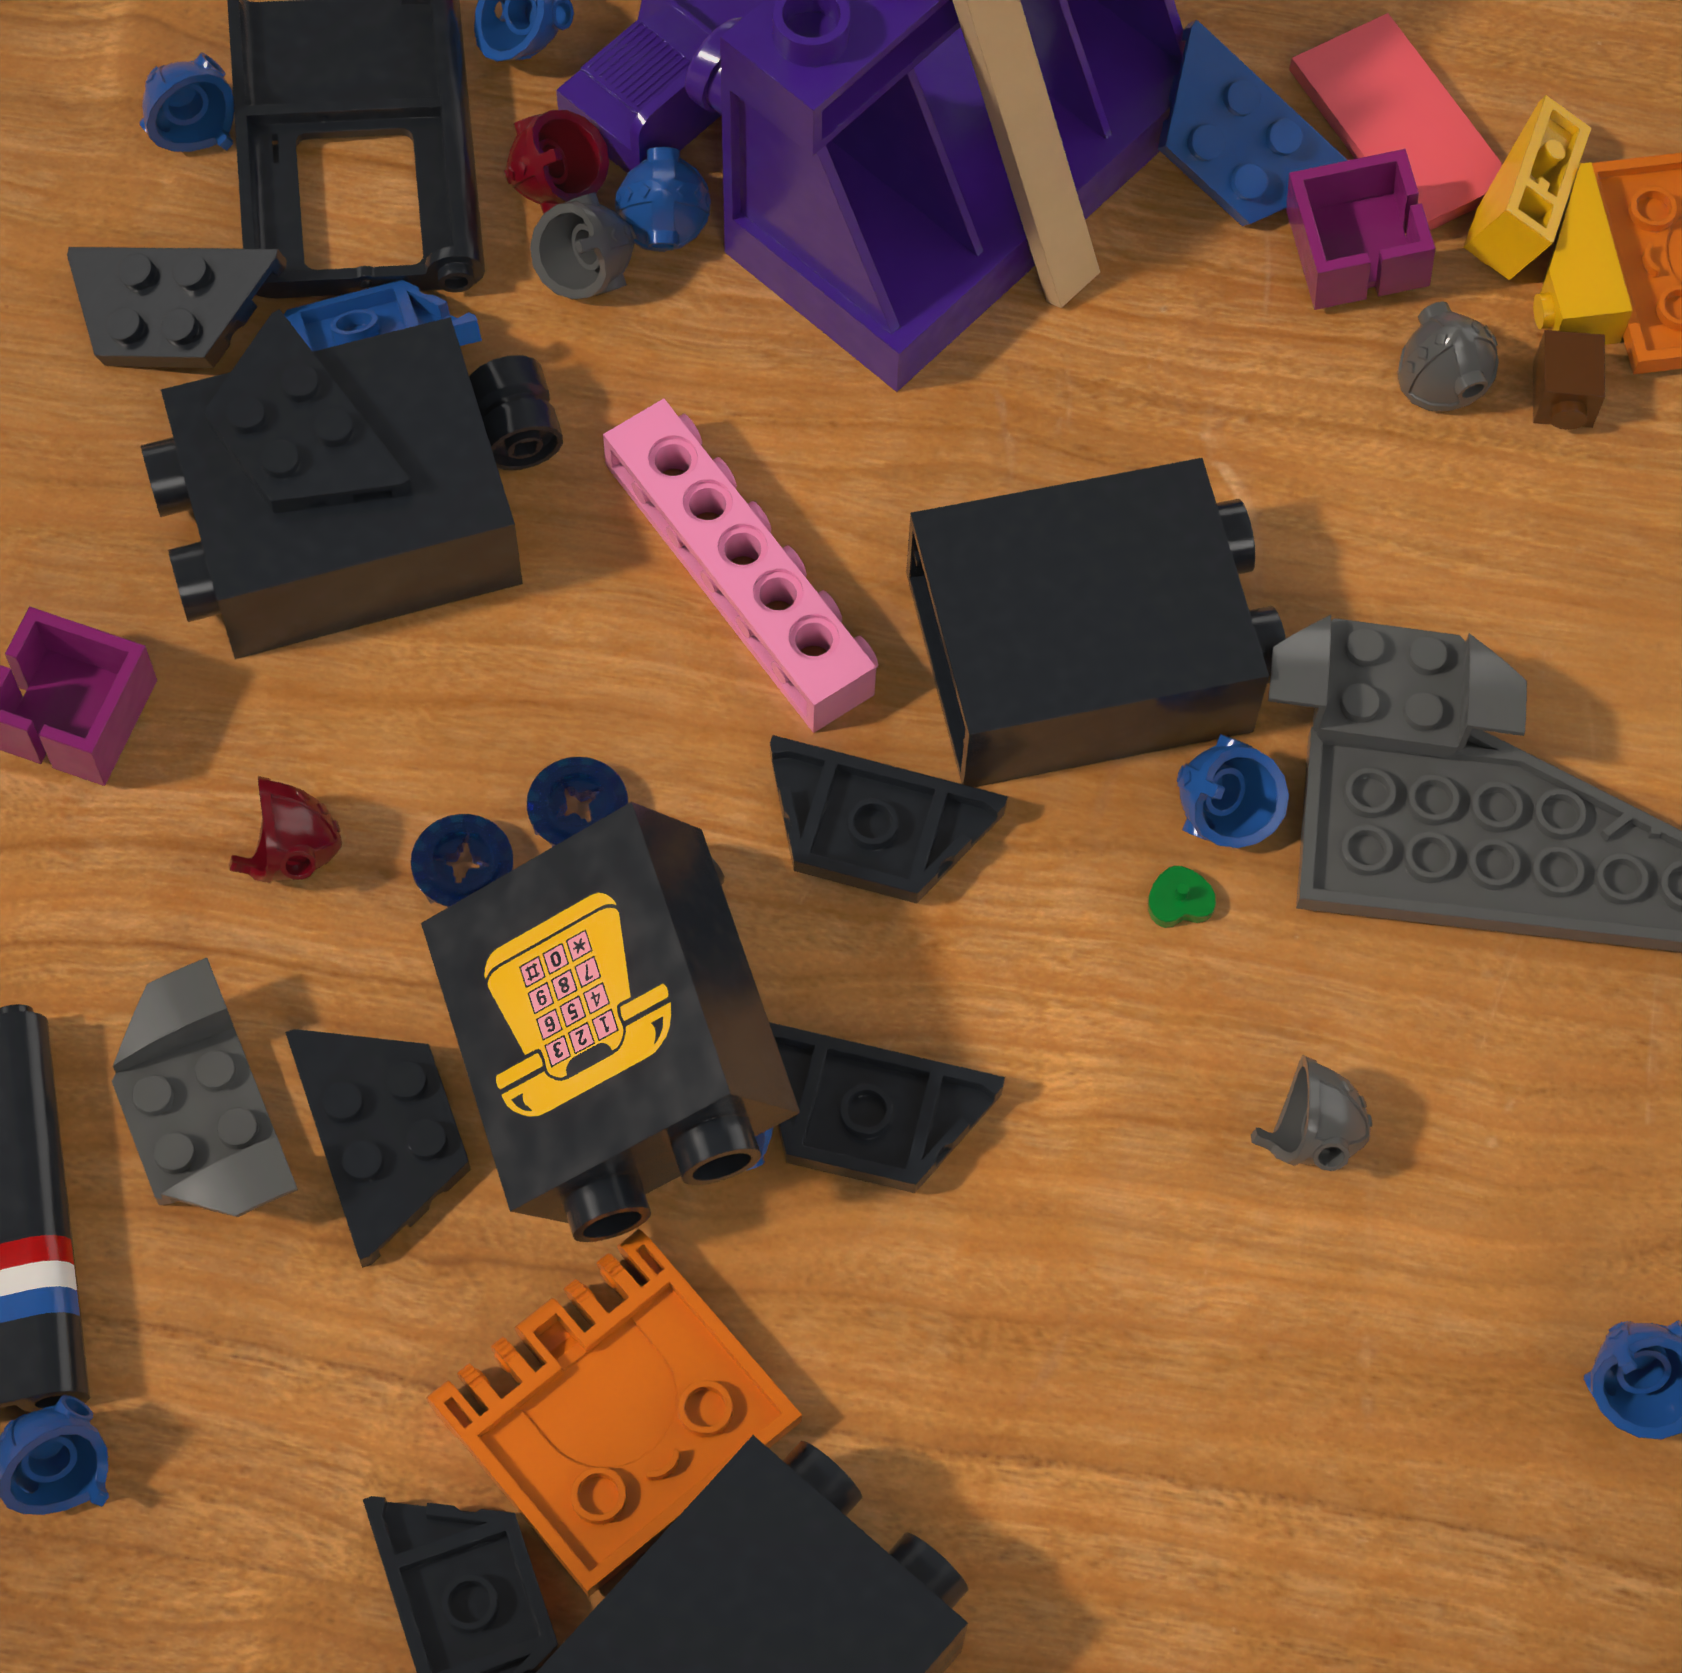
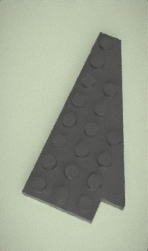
M1311 726L1307 746L1296 909L1682 952L1681 830L1483 730L1472 729L1465 748L1445 758L1321 741L1317 731H1314L1313 726Z

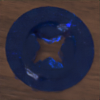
M570 757L550 764L536 776L527 795V813L535 835H540L554 847L628 804V794L620 776L607 764L588 757ZM565 789L570 796H575L580 802L586 801L589 798L592 800L588 804L591 817L590 822H587L585 818L581 819L576 813L569 814L568 816L563 815L568 810Z
M472 814L450 815L432 823L418 837L411 854L412 875L415 885L425 894L430 904L436 902L450 907L514 870L512 847L505 833L490 820ZM465 843H468L473 863L480 866L479 868H469L466 872V877L462 878L461 883H457L453 867L446 865V863L458 861L460 853L464 852Z

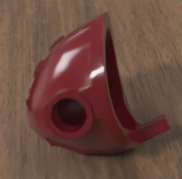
M549 110L543 114L534 115L514 123L517 136L510 149L506 170H504L505 178L508 184H511L525 198L540 204L543 214L557 204H562L587 194L597 193L606 181L610 165L607 144L598 128L584 116L569 110Z
M258 776L262 822L255 854L252 858L232 855L229 862V870L248 874L254 880L271 883L273 880L306 879L316 869L327 864L341 849L342 839L338 821L333 820L324 803H320L304 790L288 784L271 781L270 778Z

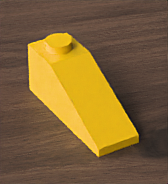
M1545 95L1538 102L1480 202L1463 248L1476 256L1482 263L1490 266L1510 280L1552 245L1591 127Z
M1592 162L1580 163L1565 206L1541 292L1534 297V319L1538 329L1604 334L1605 345L1621 342L1633 310Z

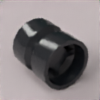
M524 355L505 356L493 359L479 366L470 374L469 378L497 468L503 470H522L534 467L549 460L559 452L563 445V435L555 409L549 403L550 394L541 364L534 358Z

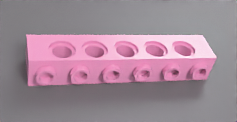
M662 399L603 434L605 464L813 733L875 695L878 661L870 645L861 636L853 638L841 623L842 615L833 598L824 590L817 593L806 579V569L798 554L788 545L783 548L771 534V525L761 507L754 501L746 503L736 490L735 478L727 464L719 457L712 460L701 446L702 439L698 429L686 414L678 416L667 401ZM669 469H680L685 471L683 474L678 476H668L663 474L664 471ZM706 512L720 515V517L713 520H702L696 516ZM740 556L756 560L748 565H738L731 562L732 559ZM773 601H783L791 606L785 610H772L765 605ZM808 646H819L827 652L820 656H808L802 653L801 650Z

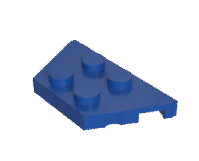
M1198 20L1190 22L1185 27L1181 41L1185 42L1179 74L1173 76L1168 98L1170 113L1167 119L1163 121L1158 150L1241 226L1252 224L1287 208L1290 172L1348 161Z
M404 280L287 309L284 313L285 317L312 352L449 317L452 319L460 346L482 341L476 315L468 312L456 318L450 315L447 301L435 295L421 293L419 287Z

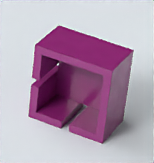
M1406 148L1289 173L1286 211L1314 310L1367 299L1368 288L1372 287L1376 288L1379 297L1430 286L1436 248L1422 203L1418 204L1419 192Z
M29 606L5 652L10 668L0 665V750L42 764L47 754L53 769L105 786L157 682L146 646ZM20 689L26 690L24 696H22Z

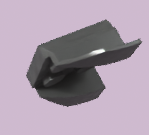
M1331 615L1273 647L1268 701L1314 707L1312 728L1314 731H1317L1321 741L1447 758L1455 754L1456 751L1465 748L1472 729L1524 736L1527 681L1507 662L1470 633L1465 641L1460 635L1337 618L1331 621Z
M208 958L189 964L148 983L133 1013L114 1061L113 1068L116 1074L112 1084L158 1204L165 1205L180 1201L213 1212L240 1217L269 1202L298 1191Z

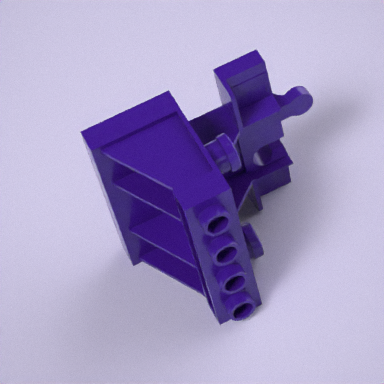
M641 0L638 20L585 63L575 75L556 90L558 110H569L584 116L598 128L607 144L609 159L627 174L647 159L648 149L671 147L680 151L716 119L722 116L725 253L896 392L1035 266L953 0ZM1020 0L1085 220L1160 152L1158 144L1163 121L1167 119L1170 113L1168 98L1174 75L1179 74L1185 42L1181 41L1183 27L1174 0Z

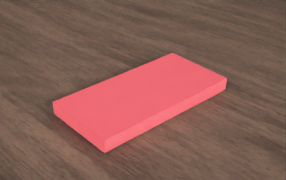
M1388 13L1291 59L1290 72L1355 159L1406 148L1419 192L1418 204L1422 203L1430 231L1478 208L1500 170L1502 162Z

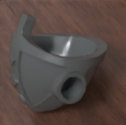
M596 193L557 204L542 215L534 228L530 245L533 267L543 284L555 294L570 299L589 298L616 290L627 285L623 273L632 256L634 239H636L635 230L632 225H629L616 212L599 204Z
M1436 302L1424 308L1418 315L1420 327L1412 334L1402 349L1397 371L1401 391L1412 404L1428 411H1452L1468 406L1485 395L1495 381L1499 363L1496 338L1487 325L1468 316L1452 312L1447 302Z
M1302 1055L1273 1133L1261 1128H1255L1251 1134V1142L1270 1150L1277 1159L1293 1166L1298 1164L1317 1165L1322 1170L1335 1171L1345 1166L1349 1158L1368 1143L1373 1120L1371 1115L1367 1113V1104L1364 1097L1359 1095L1349 1080L1337 1072L1318 1064L1316 1060Z

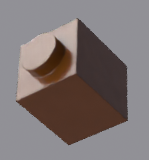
M1544 330L1533 361V423L1551 424L1565 430L1580 427L1593 428L1605 399V335Z

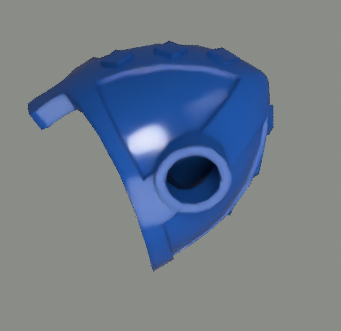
M478 0L474 22L477 46L485 57L495 61L529 59L544 49L554 39L558 30H565L570 27L574 16L573 5L570 0ZM500 1L503 10L501 17L498 19L494 10L496 4Z
M203 52L194 61L174 62L160 67L156 66L147 76L142 99L144 117L139 122L149 138L157 146L173 152H192L209 148L216 144L227 151L233 144L229 132L234 119V99L231 87L224 79L225 71L216 61Z
M654 147L648 149L647 159L629 171L616 193V213L628 222L629 225H632L636 235L634 244L644 250L665 252L682 248L698 237L710 216L711 199L708 185L695 167L680 158V151L676 148Z
M1220 734L1216 746L1202 752L1190 763L1182 765L1178 772L1176 781L1180 790L1181 805L1187 817L1182 830L1191 835L1210 841L1218 846L1241 848L1258 844L1273 834L1286 816L1289 792L1284 774L1273 759L1244 742Z
M1677 1320L1669 1326L1654 1323H1634L1631 1321H1622L1615 1324L1608 1330L1609 1333L1599 1349L1592 1370L1583 1375L1584 1381L1595 1398L1601 1413L1617 1428L1638 1438L1661 1440L1682 1433V1322Z
M63 1395L55 1406L45 1407L41 1410L24 1414L15 1420H11L6 1425L0 1435V1498L7 1508L21 1514L45 1515L68 1510L89 1500L91 1503L101 1507L109 1498L105 1485L108 1473L107 1446L97 1428L90 1424L93 1412L84 1402L73 1396Z

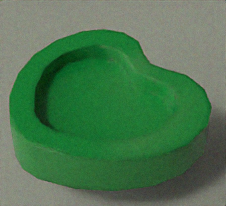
M1172 866L1162 872L1153 883L1148 897V912L1151 919L1158 926L1164 928L1174 927L1183 920L1194 923L1205 922L1211 918L1216 906V895L1212 886L1201 875L1183 866Z

